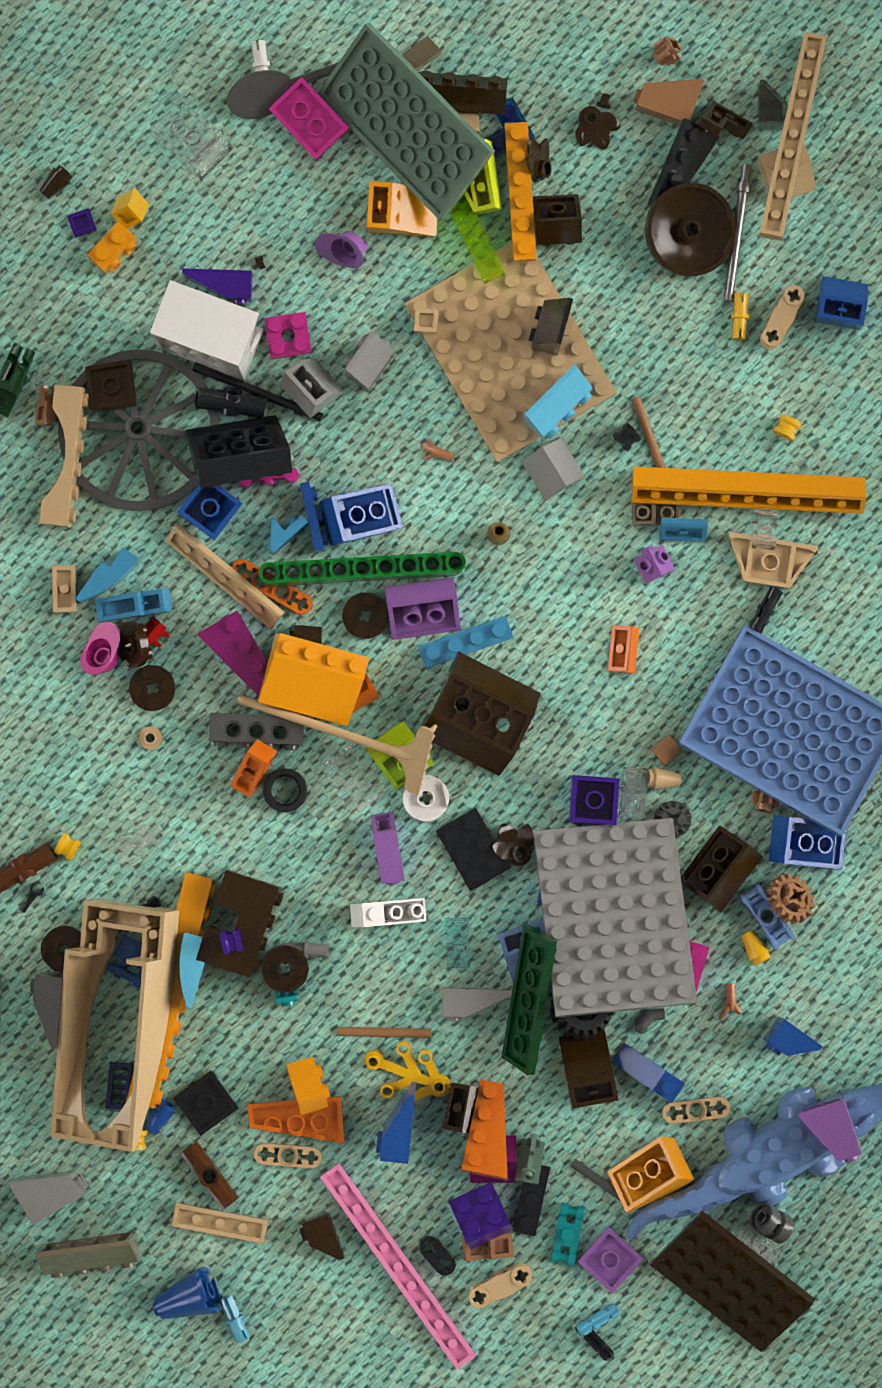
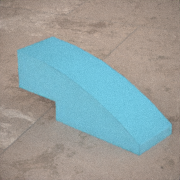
M184 932L180 947L179 978L185 1005L187 1008L192 1009L205 963L196 960L202 937Z

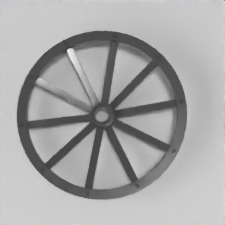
M151 350L122 351L104 357L92 365L125 360H150L165 365L140 415L138 407L135 406L130 407L132 417L122 409L112 410L126 424L87 421V429L125 432L79 460L81 468L129 439L108 492L105 493L95 487L82 472L80 477H77V482L99 501L119 509L129 511L159 509L181 500L190 494L199 483L196 473L193 474L151 436V434L187 438L186 431L153 427L152 425L195 403V394L148 418V415L171 368L185 375L197 389L198 387H208L194 370L170 355ZM86 371L75 380L72 386H85L88 389ZM208 410L210 426L220 424L218 411ZM59 420V445L63 459H65V437ZM137 423L144 425V431L141 434H134L132 432L133 426ZM145 440L189 479L181 488L161 498H157ZM136 442L138 443L150 500L129 501L114 497Z

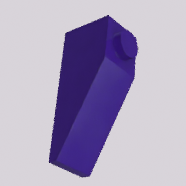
M182 268V274L185 278L228 301H233V304L246 306L247 302H252V271Z

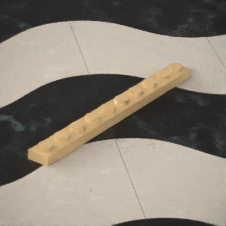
M804 32L759 237L778 241L783 239L827 40L825 35Z

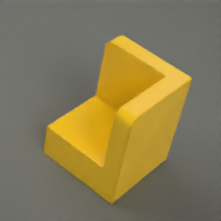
M133 188L117 197L111 215L126 229H129L143 221L149 204Z

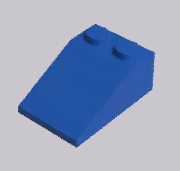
M392 483L336 495L320 501L331 546L403 528Z
M774 815L769 861L791 865L842 869L846 831L842 837H839L807 818Z
M412 1081L384 1123L383 1132L378 1131L376 1153H381L380 1161L408 1164L416 1082Z

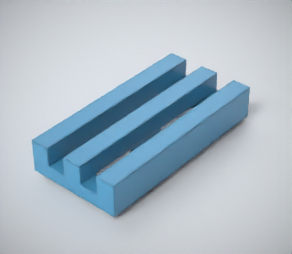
M661 518L659 539L706 542L708 519Z

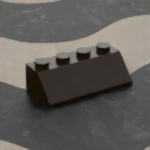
M427 70L418 72L456 111L505 115L506 78L499 76L480 77L475 74L456 75L451 72L444 74L432 73Z

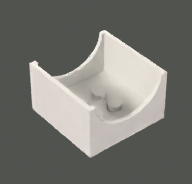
M170 280L150 334L160 350L245 381L264 329L255 326L259 313Z

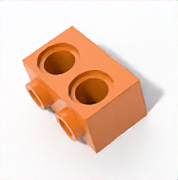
M257 739L246 752L230 786L250 798L260 786L277 750Z

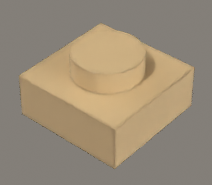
M415 308L414 333L437 334L438 309Z

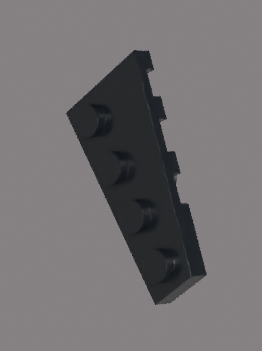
M683 118L647 205L651 206L655 199L668 188L678 184L690 183L720 136L709 134L698 124Z

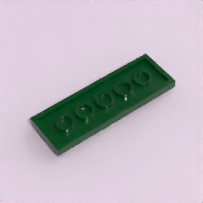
M523 925L501 1056V1058L526 1075H535L554 958L557 951V941L532 925Z

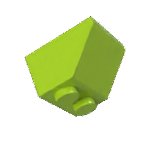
M402 721L379 737L377 741L389 745L406 746L413 742L415 736L406 723ZM365 747L395 790L405 785V771L395 757ZM430 757L427 761V768L434 764Z

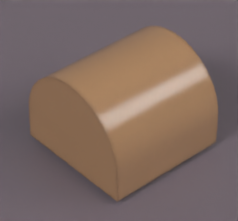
M669 734L650 748L664 767L682 753L681 748Z

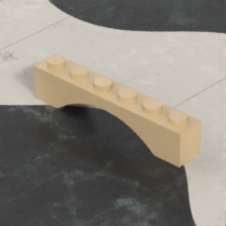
M55 385L52 408L63 428L65 459L63 469L56 484L42 499L39 523L42 525L71 528L72 523H75L76 509L73 508L74 500H77L79 495V486H76L77 477L81 475L79 454H82L84 450V440H81V436L87 424V419L84 417V409L89 405V394H86L87 390L83 387Z

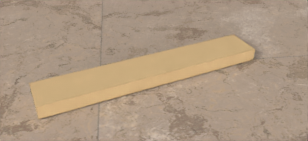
M179 523L174 526L165 541L269 629H272L285 612Z

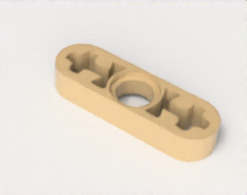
M721 1096L669 1102L664 1105L662 1116L670 1124L724 1118L730 1111V1104ZM709 1101L708 1106L710 1107L717 1104L716 1101H720L726 1107L722 1109L721 1114H718L717 1110H709L711 1115L706 1116L707 1108L704 1102ZM694 1103L702 1106V1113L697 1117L689 1113V1108ZM686 1104L685 1113L688 1118L683 1119V1114L675 1115V1119H671V1116L666 1115V1112L670 1111L671 1106H674L675 1110H683L681 1105Z
M261 1143L254 1151L255 1160L262 1165L316 1168L322 1161L321 1151L314 1146ZM263 1147H266L268 1152L275 1153V1148H280L277 1155L279 1162L273 1161L275 1156H268L266 1160H262V1156L258 1155V1151H262ZM285 1149L293 1150L295 1153L294 1160L291 1162L284 1161L281 1156L282 1151ZM298 1149L303 1150L301 1155H309L310 1151H314V1155L318 1156V1160H314L313 1164H310L308 1159L301 1158L302 1164L297 1163L299 1158Z

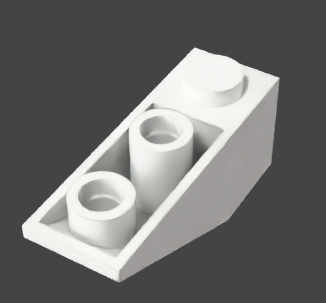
M425 898L350 904L352 927L426 921Z

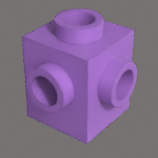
M650 545L640 550L641 555L634 559L637 569L646 584L675 570L663 545L656 548Z

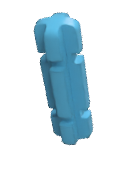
M615 1304L606 1306L604 1310L598 1311L585 1321L577 1324L576 1328L581 1336L589 1334L593 1329H597L610 1321L611 1318L613 1319L618 1316L619 1310Z

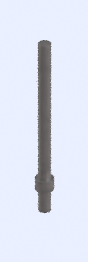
M747 164L742 165L740 182H737L736 236L729 256L723 301L727 302L733 301L747 194H750L751 184L749 183L751 165Z

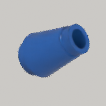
M162 1098L161 1105L156 1104V1108L151 1109L145 1129L152 1134H157L173 1116L175 1106Z

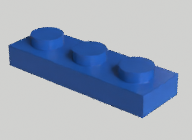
M309 482L300 483L315 552H324V546L328 545L326 532L320 531L319 523H323L321 510H316L314 501L318 500L315 486L310 487Z

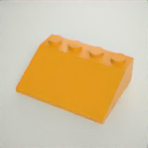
M282 633L275 634L258 703L348 726L364 681L369 657Z

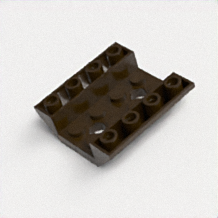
M458 651L448 670L450 675L431 713L426 715L421 726L431 728L436 724L437 728L434 732L435 737L432 743L500 776L514 757L535 715L540 692ZM460 697H464L468 702L467 708L463 711L458 710L456 707V701ZM501 718H505L509 722L508 729L503 732L497 728V722Z

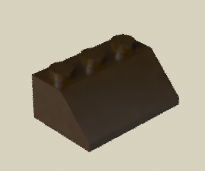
M719 825L682 874L681 883L713 908L722 912L763 856L749 844Z

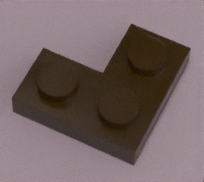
M713 101L698 125L709 134L718 136L722 129L725 128L731 135L744 139L753 123Z

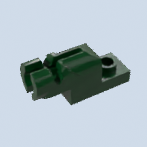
M15 342L0 372V415L7 418L28 378L27 373L35 355L34 351L27 348L22 357L23 363H20L18 360L23 347Z

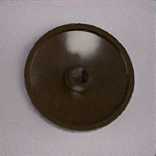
M700 183L678 184L662 192L652 203L645 221V239L651 255L661 267L680 276H699L719 267L730 254L736 236L734 214L726 199L715 189Z

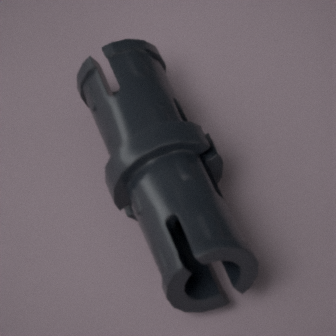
M772 586L769 587L762 603L758 604V610L748 627L762 634L770 616H773L775 613L774 609L783 594L782 591Z

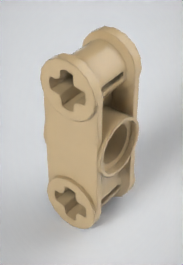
M789 286L767 320L768 323L760 336V343L765 349L773 350L777 348L786 332L790 329L797 315L796 313L804 300V292L799 286ZM795 293L796 299L793 302L789 301L790 295ZM771 333L775 335V340L772 343L767 341Z
M518 1263L490 1275L470 1288V1303L476 1308H483L527 1286L532 1280L530 1267L525 1263ZM520 1269L522 1272L527 1271L525 1274L526 1279L521 1280L520 1277L515 1278L518 1275L517 1271ZM476 1291L485 1293L483 1301H479L478 1298L473 1299Z

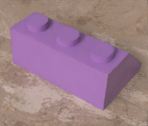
M454 577L385 587L392 640L461 630Z

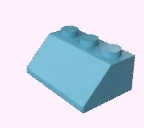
M573 365L524 414L523 421L542 440L546 436L551 438L559 430L557 425L562 420L567 422L576 413L573 409L579 403L583 406L592 397L590 392L593 387L580 370Z

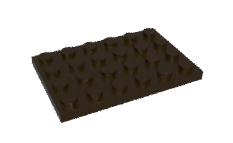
M703 1211L650 1264L651 1267L760 1352L765 1350L807 1311L815 1301L813 1296Z

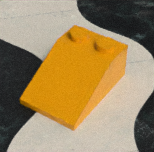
M660 1136L607 1171L626 1213H630L667 1196L694 1180L675 1138Z

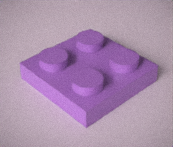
M608 1226L577 1262L613 1294L644 1258Z

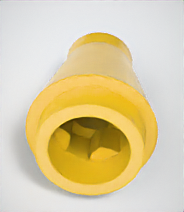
M753 930L741 936L749 961L753 962L754 966H758L771 958L769 955L770 950L755 935Z

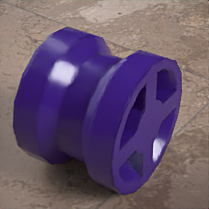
M239 928L229 933L226 931L220 932L224 955L230 954L231 951L235 950L237 952L243 951Z

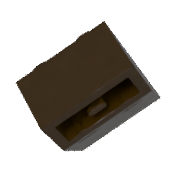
M605 1029L595 1036L584 1040L582 1038L575 1040L571 1035L569 1037H559L572 1109L618 1101Z

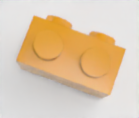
M118 221L87 254V257L107 275L109 272H114L120 266V260L125 255L128 256L135 250L137 239Z
M313 1057L286 1064L301 1115L328 1107L326 1098L330 1097L327 1083L322 1084L320 1079L324 1077L321 1065H316Z

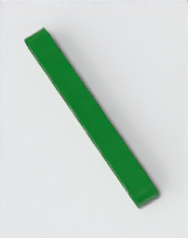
M459 552L268 562L260 567L259 580L264 586L276 587L448 577L461 574L465 568L466 560L463 554ZM451 559H457L460 561L461 567L459 569H452L448 562ZM429 560H434L438 564V568L433 571L429 570L425 563ZM404 562H412L415 569L411 572L405 571L402 567ZM382 563H388L391 565L392 570L389 573H383L380 571L379 566ZM359 564H364L368 567L369 571L362 575L356 571V567ZM340 565L345 568L346 572L342 576H337L333 573L332 569ZM312 567H319L322 570V575L313 577L309 571ZM290 568L297 569L299 572L298 577L294 579L289 578L286 575L287 570ZM268 569L273 570L276 573L275 578L272 580L265 579L263 577L264 571Z

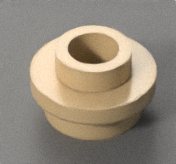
M146 727L139 734V742L145 749L154 750L161 745L162 734L155 727ZM148 734H153L155 737L151 743L146 740Z

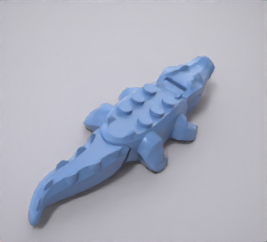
M882 1083L845 1090L818 1102L815 1099L816 1095L813 1092V1087L796 1088L787 1092L781 1099L778 1107V1119L757 1129L747 1117L732 1122L723 1133L724 1144L729 1152V1155L724 1160L725 1162L714 1167L711 1166L702 1175L679 1190L643 1206L631 1221L627 1230V1237L629 1239L635 1238L639 1231L649 1223L708 1211L726 1204L742 1194L751 1193L757 1204L768 1203L773 1206L788 1196L785 1181L799 1175L803 1171L807 1170L812 1175L818 1177L834 1174L845 1164L844 1160L838 1161L802 1122L799 1118L798 1110L844 1096L857 1138L859 1139L882 1120Z

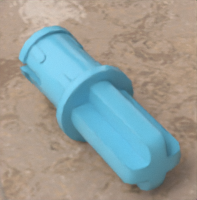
M231 1295L221 1298L220 1304L227 1318L225 1322L229 1324L235 1342L245 1341V1338L248 1339L250 1335L242 1320L243 1314L239 1313Z

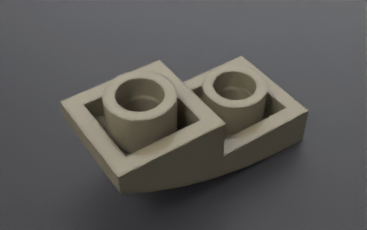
M632 503V525H660L661 518H681V505Z

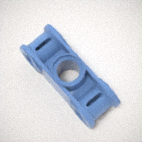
M758 882L744 894H738L739 899L748 912L752 914L775 951L779 950V946L789 939H795L794 934L788 925L783 923L782 918H776L777 911L770 910L773 905L767 902L768 896ZM757 894L755 898L749 901V898ZM763 910H768L772 913L773 918L770 923H764L761 920L760 915ZM784 933L781 937H779L778 939H775L777 936H779L780 934Z

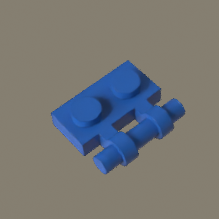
M124 934L114 953V956L122 959L120 964L117 965L110 961L106 970L114 973V977L118 979L122 977L132 982V986L138 989L141 987L142 966H136L140 968L138 974L125 968L128 965L126 959L141 957L142 942Z

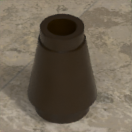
M59 164L56 168L53 167L39 190L50 199L69 185L73 176Z

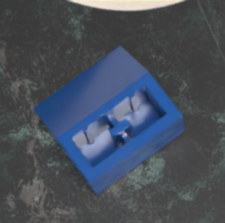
M822 276L814 322L860 330L864 325L867 309L868 284Z

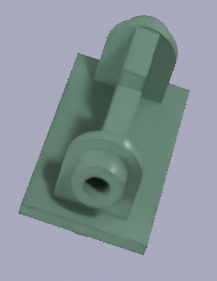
M533 1133L527 1139L522 1138L515 1181L536 1185L539 1183L545 1142H541L538 1134Z

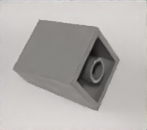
M76 1171L18 1177L9 1186L30 1222L34 1225L81 1197L87 1192L85 1187L88 1184L81 1173L78 1175Z

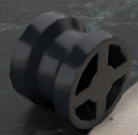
M627 422L622 426L620 432H615L612 435L627 452L631 449L632 444L638 443L641 440L637 431Z

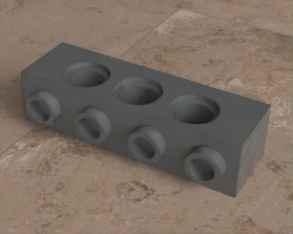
M210 713L209 741H213L214 746L228 747V742L237 743V747L250 748L251 743H254L257 739L273 749L275 745H284L285 750H298V746H303L304 725L277 716ZM232 724H237L240 728V732L236 737H230L227 733L228 727ZM255 725H260L263 728V734L259 738H253L250 734L251 728ZM282 726L286 729V736L283 739H276L274 737L276 727Z

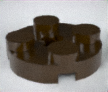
M359 593L352 596L343 608L342 619L344 626L350 634L358 638L371 639L380 635L388 623V609L385 602L373 593ZM364 609L366 612L371 611L372 615H370L369 622L359 619L362 615L360 611Z
M135 621L121 623L118 626V629H120L119 657L122 661L126 660L129 665H126L129 668L145 665L147 660L152 658V650L149 647L146 636V626Z
M146 665L138 669L131 677L129 694L132 701L143 710L158 711L164 709L172 702L175 696L176 688L173 676L161 666ZM155 681L158 692L148 694L146 685L148 683L153 684Z
M71 926L55 927L48 932L41 943L42 959L56 972L63 973L64 956L61 951H58V947H61L63 942H66L67 946L71 948L80 947L81 932Z
M289 945L279 946L272 949L265 956L262 974L266 984L273 990L292 992L299 989L305 983L309 972L308 960L304 953L296 947ZM289 963L291 965V974L284 973L282 975L279 972L282 969L280 964L286 965Z

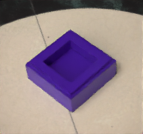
M89 208L67 215L75 238L97 231Z

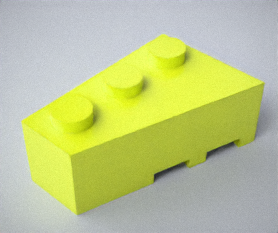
M484 139L493 148L492 141ZM494 153L464 193L473 212L478 214L503 210Z

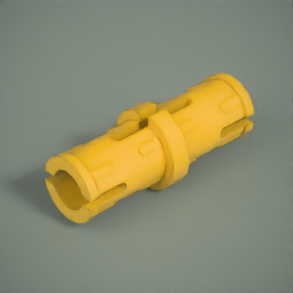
M742 292L734 293V313L731 314V319H733L732 340H746L747 320H749V314H747L748 293H743V295Z

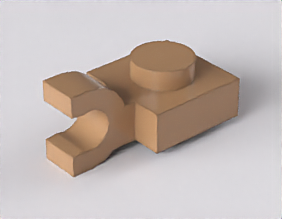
M47 385L39 386L41 397L36 407V426L45 427L54 424L57 415L52 408L54 387L51 390V395H49Z

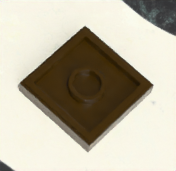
M131 360L85 367L90 410L92 413L138 406Z

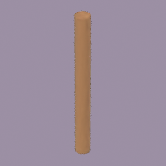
M640 397L633 398L631 401L655 467L666 468Z
M337 1027V1036L431 1038V1029Z

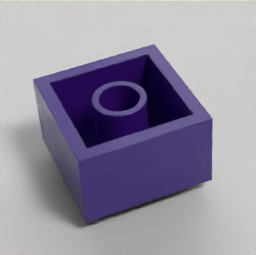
M572 775L568 822L617 825L620 778Z
M492 1182L448 1201L470 1249L514 1230Z

